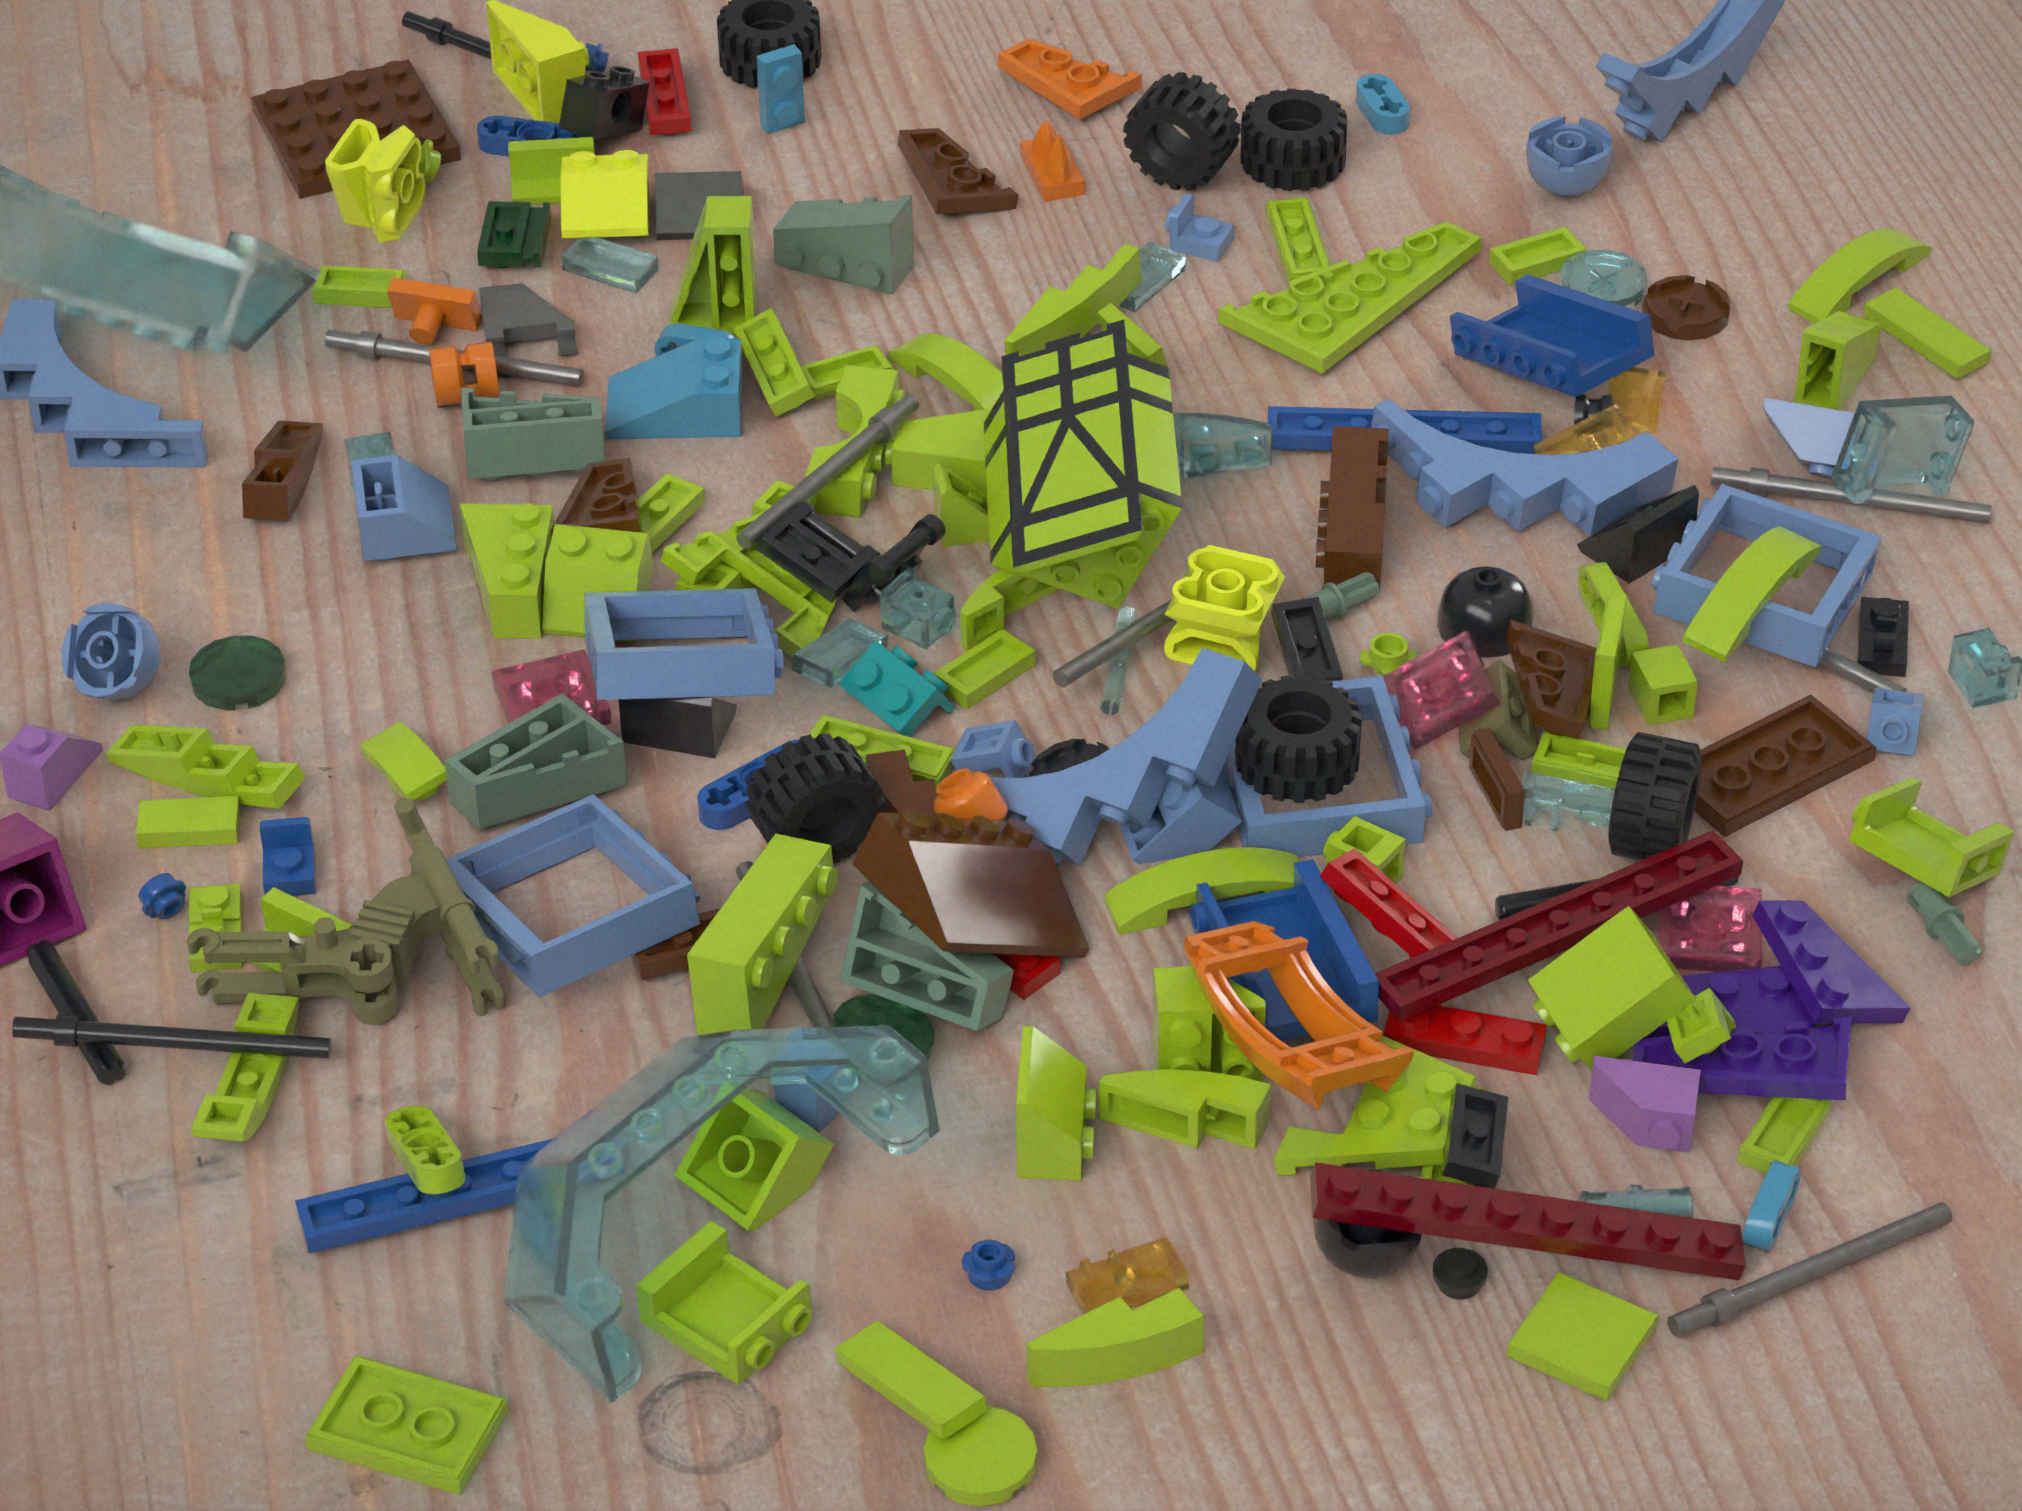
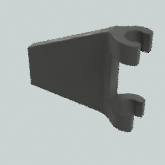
M523 283L479 288L486 342L492 341L495 356L506 357L504 343L555 337H557L559 355L577 354L574 320L568 319Z

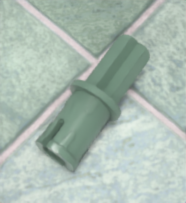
M1364 572L1337 585L1331 582L1326 583L1320 591L1302 599L1319 597L1325 618L1328 619L1335 616L1339 619L1345 616L1347 609L1374 598L1380 592V588L1374 575L1370 572Z
M1921 881L1914 884L1909 890L1911 895L1907 896V901L1924 920L1929 937L1934 940L1940 939L1954 959L1962 966H1968L1973 960L1980 958L1982 947L1963 924L1964 914L1957 906H1952L1942 893Z

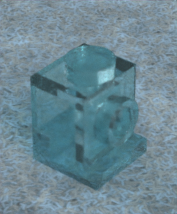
M910 567L880 591L881 628L926 650L939 638L947 635L955 625L957 617L955 596L918 579L917 571Z
M1990 628L1954 635L1948 673L1970 705L1976 708L2017 699L2022 674V659L2020 656L2011 658L2008 648L2000 644Z

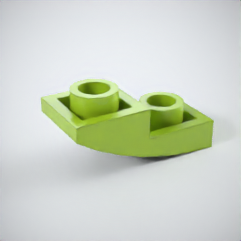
M401 721L359 744L366 761L384 773L391 790L402 798H410L416 801L426 799L438 791L439 785L447 781L443 763L423 740Z

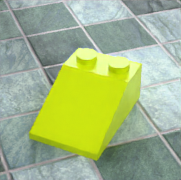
M496 0L487 1L486 9L493 72L534 120L559 123L567 79L585 76V66L589 65V54L586 46L582 41L578 42L565 27Z

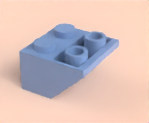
M399 455L351 460L364 561L389 560L396 557L438 554L440 552L457 550L448 485Z
M1221 770L1214 787L1195 781L1193 787L1190 788L1168 779L1147 827L1128 821L1126 827L1120 826L1132 860L1138 864H1145L1210 851L1243 820L1224 773Z

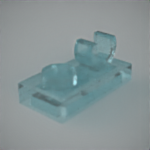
M1524 771L1521 785L1525 790L1524 802L1526 804L1523 809L1525 825H1532L1533 816L1539 810H1548L1552 814L1549 824L1552 831H1557L1561 826V810L1570 811L1571 814L1578 815V820L1593 826H1606L1610 822L1615 789Z

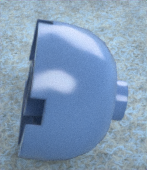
M1554 117L1541 121L1531 128L1526 144L1527 164L1532 178L1543 189L1561 197H1572L1591 191L1601 183L1609 169L1612 158L1611 134L1602 125L1584 118H1579V125L1573 123L1565 124V117Z
M107 602L90 606L82 613L87 615L80 620L78 625H70L65 634L61 650L63 670L67 678L73 679L78 687L76 689L82 694L94 698L120 701L132 698L147 688L157 675L162 658L160 640L152 624L133 609Z

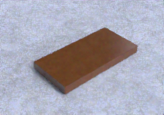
M1810 694L1700 750L1702 770L1695 812L1726 837L1874 761L1876 747Z

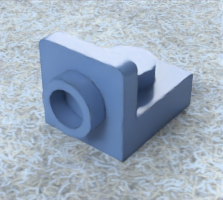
M1185 193L1178 205L1170 208L1166 218L1165 228L1166 231L1170 232V250L1218 262L1234 239V224L1218 221L1212 217L1194 215L1195 196Z
M1875 688L1867 740L1876 747V751L1903 755L1915 754L1924 700L1923 694Z
M1011 720L966 728L951 758V762L956 770L967 768L971 772H990L996 768H1001L1006 778H1025V774L1028 776L1032 768L1031 763L1036 758L1031 741L1025 737L1017 721Z

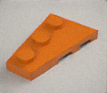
M1029 38L998 53V68L1079 120L1142 88V74L1129 70L1125 73V76L1109 71L1108 63L1095 60L1091 64H1086L1072 59V52Z

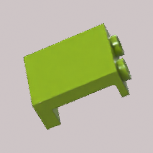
M1914 777L1864 796L1854 808L1852 813L1854 826L1848 840L1849 842L1947 897L1954 896L1999 875L2015 833L2014 830L1997 822L1966 836L1926 814L1915 806L1922 782Z
M712 1220L636 1284L640 1322L737 1385H740L755 1370L763 1369L770 1362L774 1353L792 1337L801 1335L812 1320L810 1284L799 1279L789 1289H786L729 1253L727 1230Z

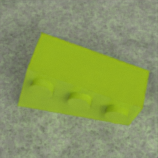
M707 196L671 302L669 325L680 323L722 330L731 335H736L733 328L755 317L758 309L752 196Z
M460 503L464 546L467 556L469 555L475 581L476 583L478 582L483 606L493 637L541 639L543 632L545 562L552 538L551 528L554 525L553 505H534L531 503Z

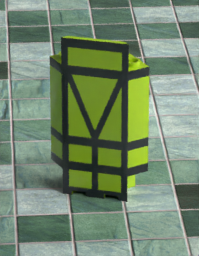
M1124 319L1107 324L1106 331L1082 337L1081 333L1047 342L1043 350L1021 356L1019 351L1001 356L1003 391L983 423L990 565L1117 609L1182 510L1169 368L1127 353Z

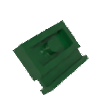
M488 201L477 250L478 266L508 268L522 267V262H534V267H541L551 220L550 202H544L543 208L531 207V202Z

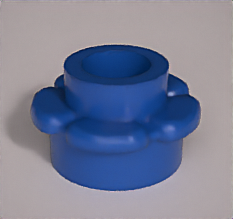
M586 43L585 46L589 54V65L585 66L586 72H605L609 53L602 51L603 45L601 43L598 46Z
M162 873L151 878L143 885L138 894V898L143 904L142 912L151 918L159 916L160 919H169L175 916L185 904L184 898L186 894L184 891L187 888L185 883L181 880H175L170 873Z
M979 1241L972 1245L971 1251L964 1253L962 1267L965 1272H968V1279L975 1287L988 1291L997 1290L1004 1287L1010 1281L1011 1275L1015 1271V1264L1013 1263L1015 1253L1008 1245L998 1241Z

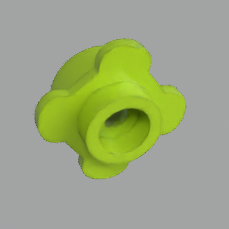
M426 139L424 144L421 145L419 173L424 175L425 183H430L439 170L441 154L439 151L433 150V141Z
M1381 633L1371 639L1369 650H1364L1360 653L1359 661L1363 666L1373 667L1375 672L1384 678L1392 679L1398 677L1404 667L1414 665L1417 662V654L1415 651L1408 649V643L1404 637L1395 633Z

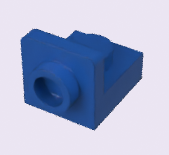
M308 817L261 821L260 836L263 849L264 894L273 887L291 896L316 894L315 849L310 819Z

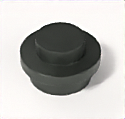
M1451 1248L1441 1252L1435 1258L1432 1275L1439 1290L1444 1295L1453 1299L1463 1300L1475 1296L1487 1281L1488 1266L1484 1258L1473 1250Z

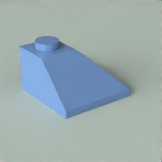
M1764 398L1763 408L1768 420L1801 465L1809 466V474L1825 478H1836L1837 471L1848 473L1859 431L1856 413Z

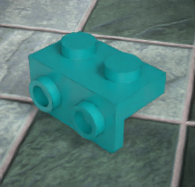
M877 640L871 644L838 683L847 693L897 733L908 737L915 732L937 705L948 714L955 708L943 695L949 687L928 669L920 675L914 670L918 663L904 650L896 645L892 651H889Z

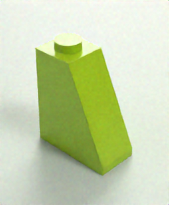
M1838 311L1806 327L1802 335L1794 403L1841 410L1876 360L1881 324Z
M992 408L901 422L900 430L897 432L895 439L888 440L885 451V465L892 467V485L933 490V467L938 462H941L987 492L983 423Z

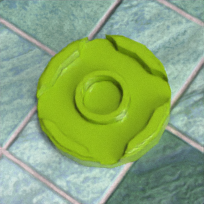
M987 1406L985 1413L945 1440L929 1430L923 1448L926 1475L931 1484L935 1487L936 1483L940 1489L945 1491V1497L952 1501L977 1507L1001 1504L1013 1498L1014 1491L1020 1489L1023 1485L1025 1489L1033 1480L1038 1463L1037 1445L1033 1431L1022 1418L1004 1408Z

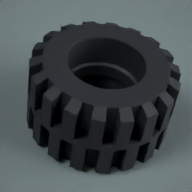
M731 0L727 6L722 7L720 15L717 16L720 67L723 68V73L726 76L732 77V81L738 84L745 83L747 87H758L757 55L795 45L802 52L803 81L805 77H811L816 73L815 69L820 67L822 58L820 16L817 7L812 6V2L809 0Z
M1177 72L1174 77L1167 74L1162 76L1159 81L1156 80L1127 115L1128 120L1124 123L1123 132L1127 136L1123 140L1125 148L1132 150L1129 155L1133 163L1138 162L1140 164V171L1145 176L1150 174L1155 178L1154 182L1161 186L1167 183L1170 189L1179 190L1183 186L1187 191L1195 190L1198 185L1203 187L1214 178L1237 147L1240 140L1237 136L1241 132L1240 123L1235 121L1238 117L1236 108L1228 105L1229 97L1225 93L1221 95L1216 90L1218 86L1211 81L1209 84L1202 82V77L1195 74L1191 78H1188L1185 72ZM1174 125L1185 131L1190 138L1181 134Z
M1296 88L1282 91H1270L1267 95L1261 94L1255 98V101L1249 102L1245 106V111L1242 112L1240 160L1243 170L1246 174L1252 175V179L1257 183H1265L1267 187L1273 189L1281 188L1284 191L1310 190L1312 187L1319 188L1325 186L1326 182L1334 181L1338 178V173H1342L1345 168L1348 124L1346 111L1341 109V104L1336 100H1329L1330 96L1323 93L1317 94L1312 90H1296Z
M1292 675L1281 676V680L1278 681L1269 679L1261 682V688L1258 689L1235 739V766L1237 772H1241V779L1246 785H1254V791L1257 793L1273 795L1272 799L1282 802L1285 799L1294 800V803H1305L1307 799H1313L1317 802L1325 800L1326 794L1337 795L1342 792L1343 785H1350L1355 779V772H1358L1362 716L1359 712L1358 703L1355 699L1349 698V692L1342 687L1334 688L1333 682L1325 679L1321 681L1313 680V676L1302 675V678H1293Z
M1643 732L1635 734L1626 748L1613 797L1608 841L1612 855L1641 861L1687 841L1695 811L1702 770V755L1699 744Z
M820 733L816 738H813L810 734L800 737L796 743L792 744L791 741L781 746L782 750L767 756L764 759L766 764L761 768H757L752 775L755 782L749 784L746 795L749 798L746 801V808L751 815L750 818L767 844L775 834L831 845L833 864L838 863L841 857L847 854L851 856L858 851L856 847L864 842L877 813L884 810L885 801L882 798V788L853 745H849L846 739L840 736L832 738L830 734Z

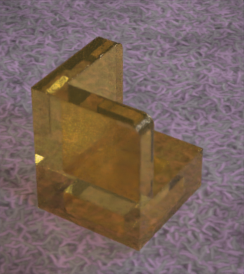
M1632 367L1610 379L1608 395L1614 396L1613 428L1656 434L1663 406L1666 371Z

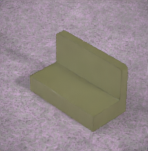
M1500 659L1457 689L1460 752L1464 756L1470 758L1471 735L1473 731L1488 727L1491 729L1496 740L1521 760L1537 750L1535 725L1531 724L1517 674Z

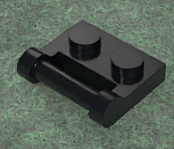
M803 500L760 538L756 550L832 603L851 585L863 566L874 556L880 555V552L870 545L865 547L860 545L816 514L817 508Z
M927 514L920 519L906 537L885 554L874 556L863 566L841 599L853 612L868 600L873 605H876L891 591L894 586L891 582L899 576L905 581L917 571L923 563L919 555L927 544L934 545L945 536L946 531L942 521L933 514Z

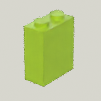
M1629 906L1528 979V982L1539 997L1532 1003L1535 1010L1550 1028L1556 1025L1561 1032L1554 1037L1560 1049L1572 1063L1581 1059L1591 1071L1594 1056L1617 1058L1696 1000V997L1651 930Z

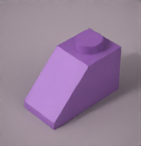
M25 724L0 752V762L8 798L50 811L103 751L102 743L61 730Z
M1594 1056L1589 1100L1636 1145L1690 1152L1701 1070Z

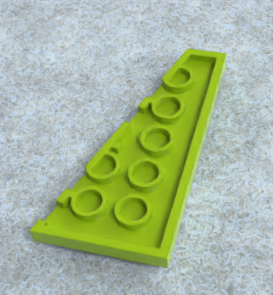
M1445 221L1403 237V245L1387 251H1384L1381 247L1366 252V259L1351 264L1346 259L1289 281V288L1272 295L1266 291L1251 296V303L1235 309L1232 304L1218 308L1217 323L1323 374L1481 251L1482 237Z

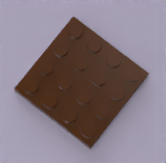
M409 59L390 61L383 66L362 71L352 70L344 75L324 80H310L303 85L286 89H272L264 94L251 97L252 111L299 199L333 191L326 171L325 160L355 119H363L373 123L376 126L380 141L402 125H405L415 134V138L420 140L421 145L424 144L426 139L433 141V150L439 151L441 154L440 165L461 160L460 145Z

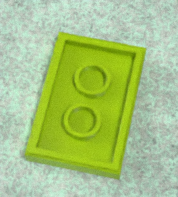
M355 1355L305 1435L306 1448L313 1452L461 1495L509 1413L508 1399Z

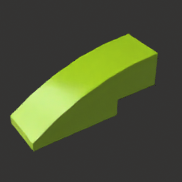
M1161 1069L1103 1075L1099 1081L1100 1120L1198 1149L1205 1135L1255 1149L1270 1122L1271 1084L1241 1076L1197 1070Z
M1180 1288L1135 1310H1132L1121 1297H1118L1027 1342L1026 1380L1032 1387L1094 1385L1139 1377L1174 1366L1203 1353L1204 1315Z

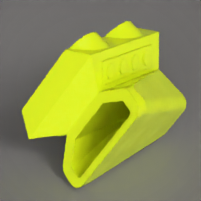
M355 119L325 160L326 171L343 222L372 228L379 243L400 239L423 205L425 178L422 173H419L421 143L405 125H402L380 141L376 126L373 123L363 119Z
M1207 545L1205 548L1193 551L1189 555L1188 570L1184 578L1178 580L1173 585L1172 600L1164 615L1177 621L1165 640L1164 652L1166 656L1171 660L1193 665L1201 649L1205 648L1245 661L1256 671L1259 657L1260 626L1285 579L1284 574L1274 560L1212 545Z

